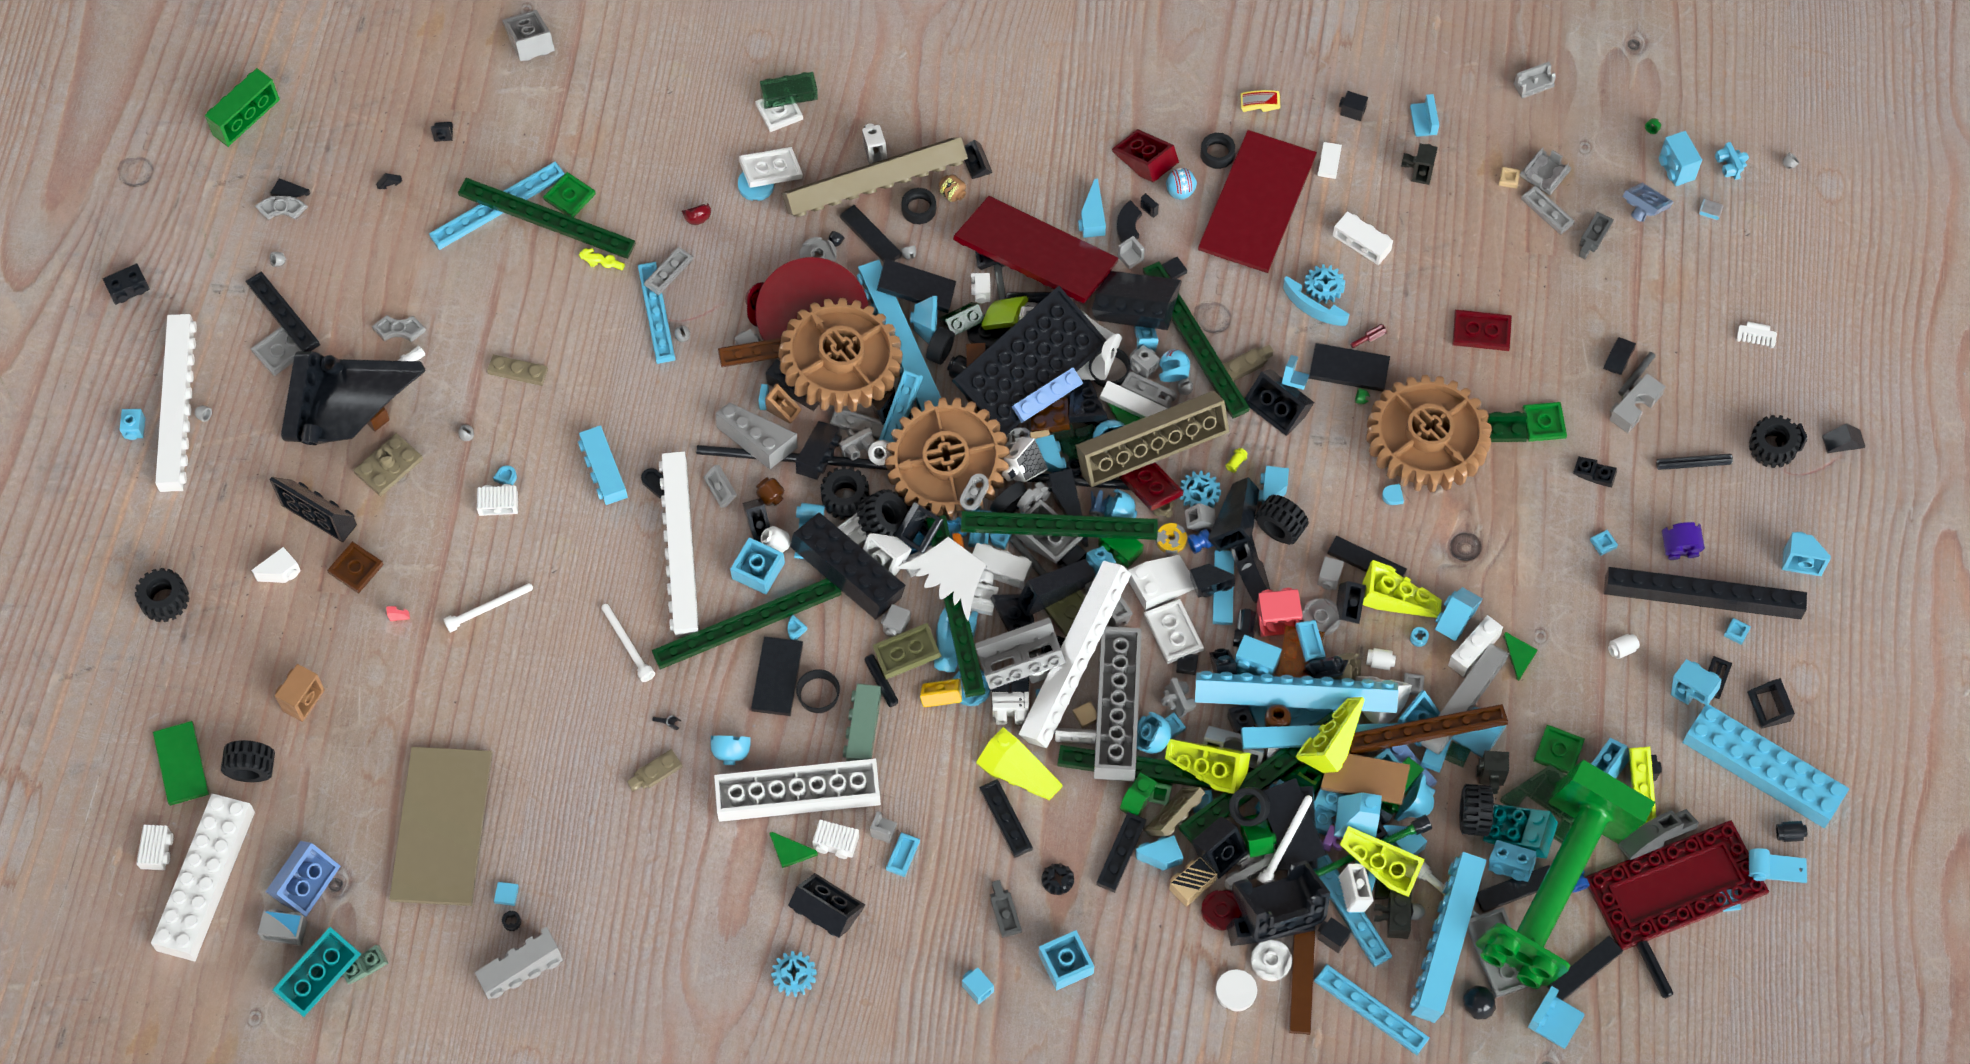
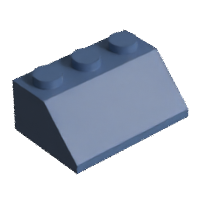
M300 841L266 892L281 904L306 917L341 866L314 844Z

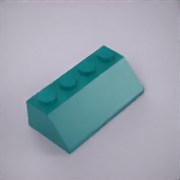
M329 927L272 989V993L292 1010L305 1017L358 959L361 953Z

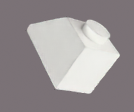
M282 547L251 571L257 581L286 583L288 580L294 579L301 570L293 557Z

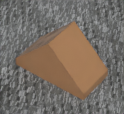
M778 384L774 385L765 398L767 411L789 424L794 421L802 410Z

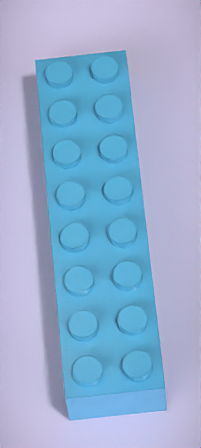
M1709 704L1704 706L1682 742L1824 829L1850 789Z
M1462 852L1459 858L1455 857L1454 862L1449 867L1448 875L1451 876L1448 882H1445L1442 891L1445 896L1438 905L1437 912L1440 914L1433 923L1432 931H1434V934L1429 939L1426 950L1429 952L1422 961L1421 969H1423L1421 977H1418L1415 988L1418 990L1416 995H1413L1410 1003V1008H1413L1412 1016L1435 1023L1444 1013L1486 859Z

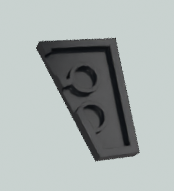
M1082 380L1083 384L1070 392L1069 422L1082 423L1108 420L1107 413L1097 397L1091 380Z
M1020 594L992 595L990 599L1008 632L1035 623L1034 615L1026 617L1017 603Z

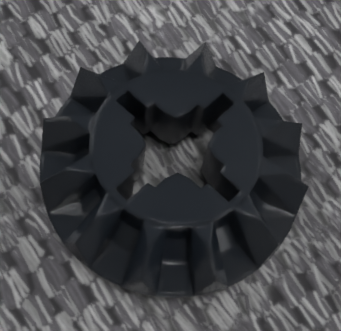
M1052 863L1049 867L1045 868L1042 874V885L1051 894H1065L1074 884V874L1069 866H1065L1062 863ZM1055 872L1059 876H1063V878H1061V885L1057 882V880H1052L1055 878Z

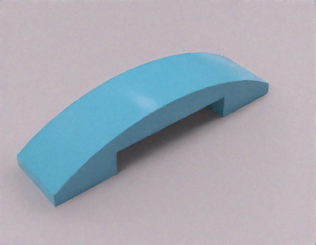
M1288 276L1284 278L1283 289L1286 295L1304 313L1328 324L1346 326L1348 324L1349 313L1335 305L1329 310L1301 293V284Z

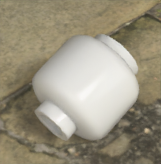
M878 440L872 443L868 450L870 461L876 465H885V459L893 456L886 450V445L890 442Z
M776 526L765 529L761 535V542L782 553L790 547L791 542L788 532Z

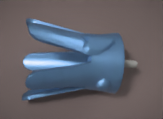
M1102 490L1098 492L1097 498L1093 496V491H1091V509L1089 514L1091 516L1104 517L1106 505L1111 495H1108L1102 501Z

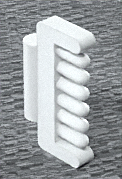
M1748 321L1746 326H1739L1736 340L1740 342L1742 338V341L1745 342L1747 336L1748 343L1751 341L1754 344L1756 341V344H1760L1761 340V345H1765L1766 339V346L1770 345V348H1774L1777 333L1770 331L1769 325Z

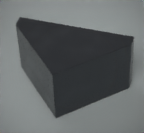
M1847 423L1822 436L1827 454L1865 448L1861 430Z

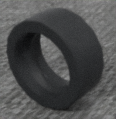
M1215 132L1209 134L1201 143L1200 157L1208 167L1213 169L1225 168L1234 160L1235 143L1229 135ZM1213 144H1221L1229 150V153L1224 157H1214L1207 152V148Z
M913 188L902 197L901 210L907 221L920 225L931 221L935 216L937 209L936 199L931 191L925 188ZM923 199L930 204V207L925 212L914 213L908 209V204L913 200Z
M940 326L930 340L926 359L939 365L943 364L952 349L955 333Z
M1245 787L1237 790L1232 795L1229 801V811L1231 817L1242 826H1255L1267 819L1270 812V802L1264 791L1256 787ZM1248 794L1256 796L1261 804L1259 815L1252 819L1243 817L1238 808L1240 799Z

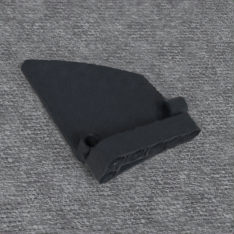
M313 351L296 352L281 430L282 439L286 442H301L307 445L353 439L389 401L426 371L423 363L420 361L338 359L332 355L323 356Z

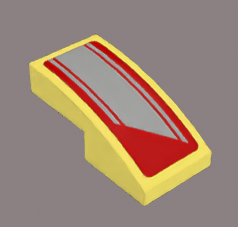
M1271 90L1241 93V109L1243 112L1260 108L1263 112L1280 109L1279 91Z

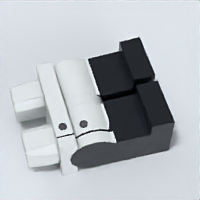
M1029 676L1011 682V693H1009V683L991 689L992 710L996 725L1007 724V717L1015 716V724H1024L1029 714Z

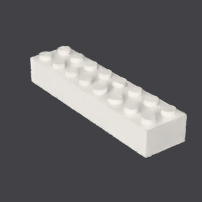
M876 759L714 775L719 822L881 805Z
M211 794L151 941L156 951L196 961L255 811L250 803Z

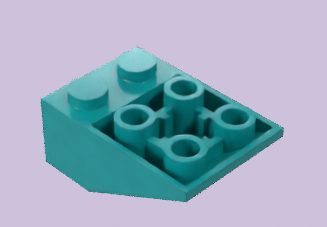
M1494 804L1492 828L1489 835L1483 837V841L1495 845L1496 841L1500 840L1536 851V857L1547 859L1558 822L1551 811Z

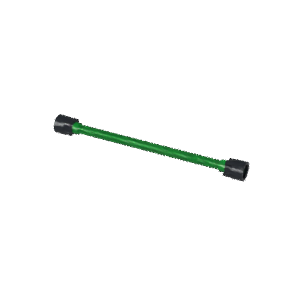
M1425 814L1412 821L1406 829L1404 828V830L1402 829L1381 840L1392 844L1394 841L1396 842L1408 836V834L1418 835L1432 830V825ZM1349 854L1345 858L1342 857L1340 860L1338 859L1321 867V869H1316L1315 873L1321 877L1323 874L1325 875L1356 859Z

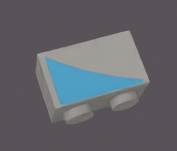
M278 909L263 910L257 934L264 941L302 946L308 922L303 914L299 912H290L288 914Z

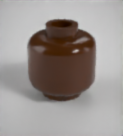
M766 477L756 486V495L762 498L766 506L772 504L777 506L784 499L782 495L785 490L775 478L769 479Z
M1283 705L1271 706L1265 714V726H1290L1291 713L1289 709Z

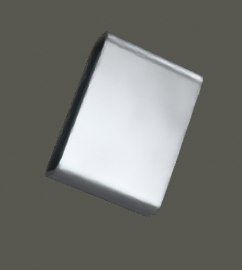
M1703 199L1699 215L1719 220L1724 205Z

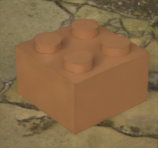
M297 664L294 669L288 672L287 679L283 685L277 688L275 698L284 713L303 722L325 689L316 673Z

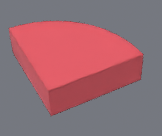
M396 606L386 607L390 621L410 619L409 611L406 609L402 611L397 610Z

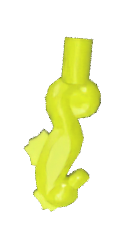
M585 248L579 252L581 260L584 259L591 267L598 265V263L605 268L614 267L623 270L625 264L615 260L613 255H607L604 258L602 254L593 253V248Z

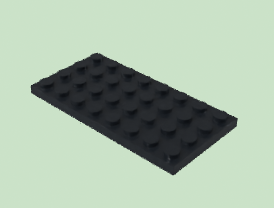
M1058 286L955 377L952 382L970 402L976 403L978 411L987 409L990 414L989 421L998 420L1000 423L999 432H1003L1007 436L1021 423L1012 409L1013 405L1071 368H1074L1077 372L1102 349L1107 340L1064 290Z

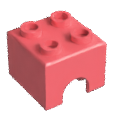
M1287 587L1281 591L1273 592V590L1268 589L1259 593L1256 614L1260 637L1297 633L1295 625L1302 620L1298 589Z

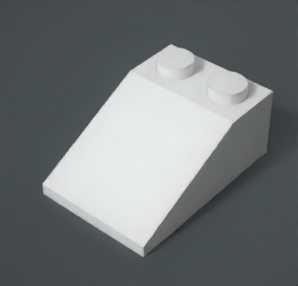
M1180 555L1147 561L1128 570L1131 574L1128 582L1145 612L1194 590L1190 579V572Z

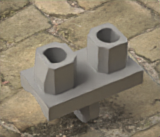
M868 427L854 433L850 429L847 431L848 437L843 439L839 445L842 450V456L849 457L854 461L859 458L860 450L865 448L868 452L870 445L874 443L872 430Z
M1172 678L1170 684L1164 688L1165 691L1163 693L1165 697L1161 699V703L1163 706L1169 705L1170 710L1174 709L1177 717L1181 719L1186 713L1195 709L1196 703L1193 698H1185L1184 694H1187L1189 691L1187 682H1178L1177 678Z

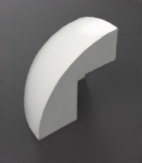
M1356 676V681H1362L1363 679H1371L1375 682L1384 681V679L1373 676ZM1390 679L1398 683L1397 713L1362 712L1374 724L1390 722L1405 706L1411 692V684Z

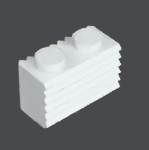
M504 484L501 487H493L491 485H484L482 488L478 487L477 511L479 516L518 514V491L516 486Z
M819 820L812 842L813 848H816L817 852L827 854V852L835 853L837 857L842 859L847 857L853 858L859 839V830Z
M143 825L136 863L140 869L165 870L166 864H169L170 852L168 850L169 845L173 844L174 837L168 826Z
M1348 864L1338 877L1341 882L1343 896L1345 897L1346 911L1365 912L1374 902L1366 868L1362 864Z

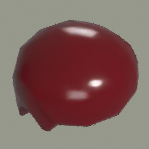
M707 203V205L703 204L691 209L682 210V214L689 224L700 225L710 218L711 208Z

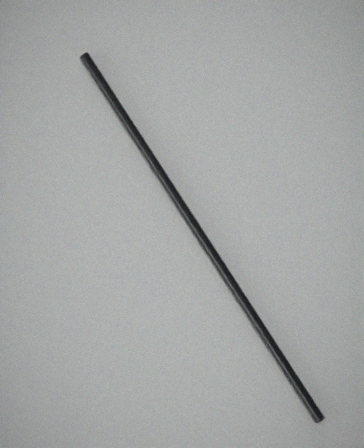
M697 445L696 450L698 455L756 459L742 448ZM791 453L782 461L796 463L800 453ZM833 456L832 460L827 462V465L888 470L886 465H876L870 459L857 458L852 461L849 457ZM1041 473L1026 482L1046 483L1049 480V474ZM1074 477L1075 486L1091 487L1083 477ZM1111 479L1094 486L1096 488L1130 490L1122 480Z

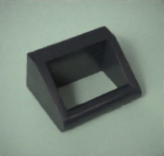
M914 502L895 536L924 554L944 519L928 508ZM929 515L935 521L921 545H918L913 540Z
M1781 678L1767 682L1747 692L1761 728L1791 722L1795 712ZM1771 692L1780 715L1767 720L1758 699V694Z

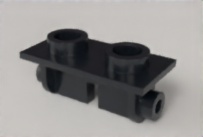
M1338 656L1324 658L1323 662L1320 659L1311 660L1305 664V669L1311 673V677L1316 679L1338 677L1343 675L1348 660H1343Z

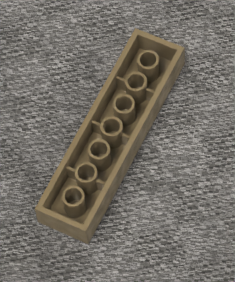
M1213 390L1077 444L1076 449L1082 477L1091 487H1094L1229 433L1225 402Z

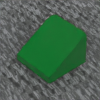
M1156 781L1158 785L1148 802L1167 805L1173 784Z

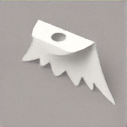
M1083 312L1107 340L1102 347V353L1094 359L1091 366L1092 373L1098 379L1106 380L1122 336L1110 332ZM1088 361L1077 371L1081 380H1095L1089 371Z
M947 537L929 551L897 568L920 569L916 576L929 574L924 587L930 588L940 584L939 597L941 600L954 592V605L961 599L965 617L969 620L975 591L987 565Z

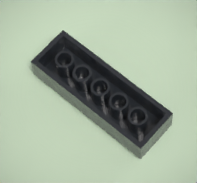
M820 512L793 533L790 547L875 620L885 613L892 604H895L902 598L906 585Z

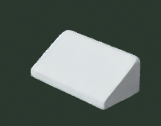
M1056 728V742L1095 743L1096 730Z

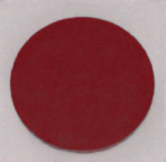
M805 257L783 264L766 279L757 298L756 324L762 340L781 338L782 333L787 330L788 322L791 319H797V313L801 309L810 313V304L814 302L819 304L820 307H824L825 299H831L833 304L836 305L840 298H845L847 305H852L853 301L858 300L861 302V309H865L868 306V301L861 284L850 271L828 259Z

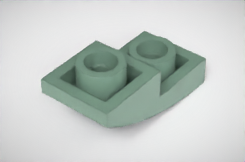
M379 945L373 946L360 955L343 974L348 984L356 982L388 964Z

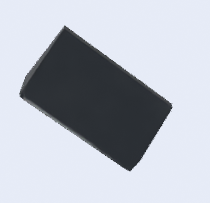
M975 139L965 145L964 148L968 159L964 161L971 178L975 179L991 174L992 170L982 145Z

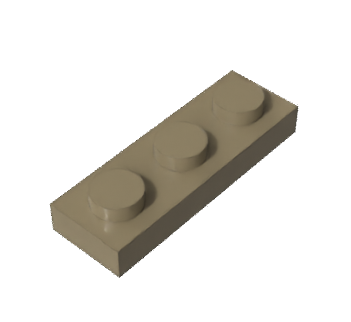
M493 355L487 372L490 375L543 386L548 368L544 365Z

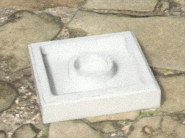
M789 88L755 101V105L769 132L803 120V115Z

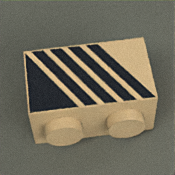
M1201 857L1196 861L1191 860L1185 866L1186 870L1181 874L1176 873L1170 880L1169 890L1185 907L1216 882L1217 874Z

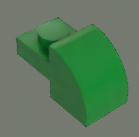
M1140 772L1131 788L1129 787L1121 802L1120 810L1126 814L1129 812L1140 817L1158 782Z

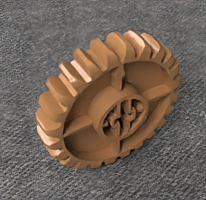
M840 298L838 304L834 305L831 299H825L824 307H820L819 304L814 302L810 304V313L801 309L797 313V319H791L788 322L787 330L782 333L781 345L779 347L780 370L786 375L785 382L787 385L795 386V395L802 397L807 394V404L813 405L819 401L820 409L824 411L830 405H833L836 413H841L843 406H848L851 412H855L859 403L863 407L868 408L871 406L872 398L880 401L884 398L885 391H891L894 387V379L899 377L900 365L902 363L901 340L898 336H895V327L892 324H886V316L884 314L874 316V307L871 305L861 309V302L858 300L853 301L852 305H847V300Z
M1422 375L1420 382H1417L1411 376L1407 378L1405 386L1400 382L1394 383L1391 391L1384 390L1381 393L1380 400L1374 402L1371 414L1368 416L1366 440L1370 443V455L1378 457L1376 462L1378 468L1388 467L1386 475L1388 478L1393 479L1399 476V485L1403 487L1412 482L1415 491H1420L1423 485H1427L1430 492H1436L1437 485H1441L1447 491L1451 489L1453 481L1458 485L1464 484L1467 476H1475L1478 467L1485 463L1487 452L1491 445L1490 434L1492 427L1491 424L1487 423L1489 415L1486 410H1479L1481 405L1479 398L1469 399L1471 390L1468 388H1463L1461 391L1457 390L1458 382L1454 380L1446 385L1442 376H1437L1435 382H1431L1428 375Z
M941 397L938 401V406L934 407L930 400L925 401L924 411L921 412L918 408L913 407L911 409L913 416L911 420L907 417H902L899 420L903 430H892L891 436L895 442L888 443L886 450L893 456L885 459V465L890 470L888 474L889 482L892 485H896L894 491L898 493V496L905 497L907 506L912 507L913 503L916 502L932 510L938 516H942L944 512H947L949 519L952 521L956 520L957 511H966L960 504V497L973 475L983 474L987 477L989 488L984 498L991 501L996 499L993 487L1003 488L1005 485L1001 475L1004 470L1009 468L1008 463L1004 461V457L1009 455L1010 451L1008 447H1005L1007 444L1006 434L999 432L1000 423L996 419L989 421L990 414L987 409H982L977 413L975 402H969L964 408L961 398H955L952 405H948L946 398ZM950 456L951 460L945 461V457ZM982 483L976 484L977 488H981L983 486ZM973 500L967 501L968 505H972L974 503ZM983 500L977 508L980 511L985 509Z

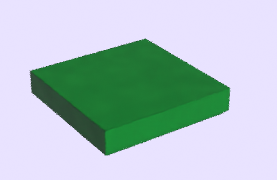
M566 172L543 198L547 203L565 215L575 217L596 195V192Z
M1561 402L1523 405L1522 411L1527 413L1526 429L1528 442L1567 438Z
M1547 725L1533 762L1568 774L1577 763L1585 738Z

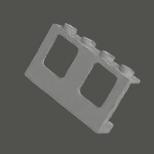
M1050 617L975 643L990 689L1066 663ZM1046 645L1052 647L1053 651L1033 658L1029 656V652ZM1009 658L1014 659L1015 664L992 671L991 666Z

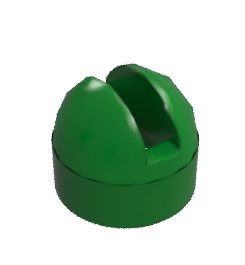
M1652 118L1645 124V129L1650 134H1656L1661 129V123L1657 118Z
M1359 388L1356 393L1355 403L1363 405L1368 403L1369 400L1366 399V396L1370 397L1369 392Z

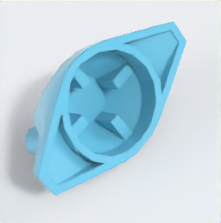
M1421 773L1408 791L1394 818L1395 820L1401 821L1408 817L1418 818L1422 815L1430 814L1433 810L1435 789L1426 784V776Z

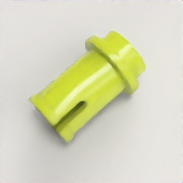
M1242 448L1235 449L1234 455L1225 465L1232 473H1235L1240 464L1247 459L1248 453Z

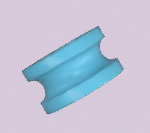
M1416 627L1411 633L1410 641L1414 646L1422 647L1426 645L1429 633L1423 627ZM1418 633L1422 634L1421 637L1424 636L1422 640H1418V637H1416Z

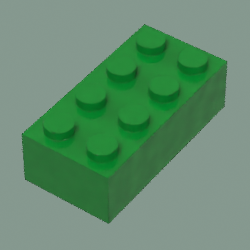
M256 68L240 84H237L230 93L222 97L220 102L213 108H210L205 114L212 135L227 147L238 139L280 100L273 80Z

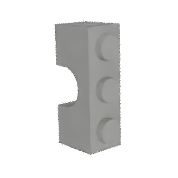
M1648 373L1643 378L1639 377L1633 385L1634 388L1631 391L1627 390L1623 395L1621 403H1616L1610 410L1612 413L1610 421L1627 433L1640 421L1643 413L1635 404L1643 403L1652 408L1665 390L1666 386Z
M1208 726L1204 737V745L1251 753L1249 767L1256 769L1262 763L1265 748L1242 749V739L1239 733Z

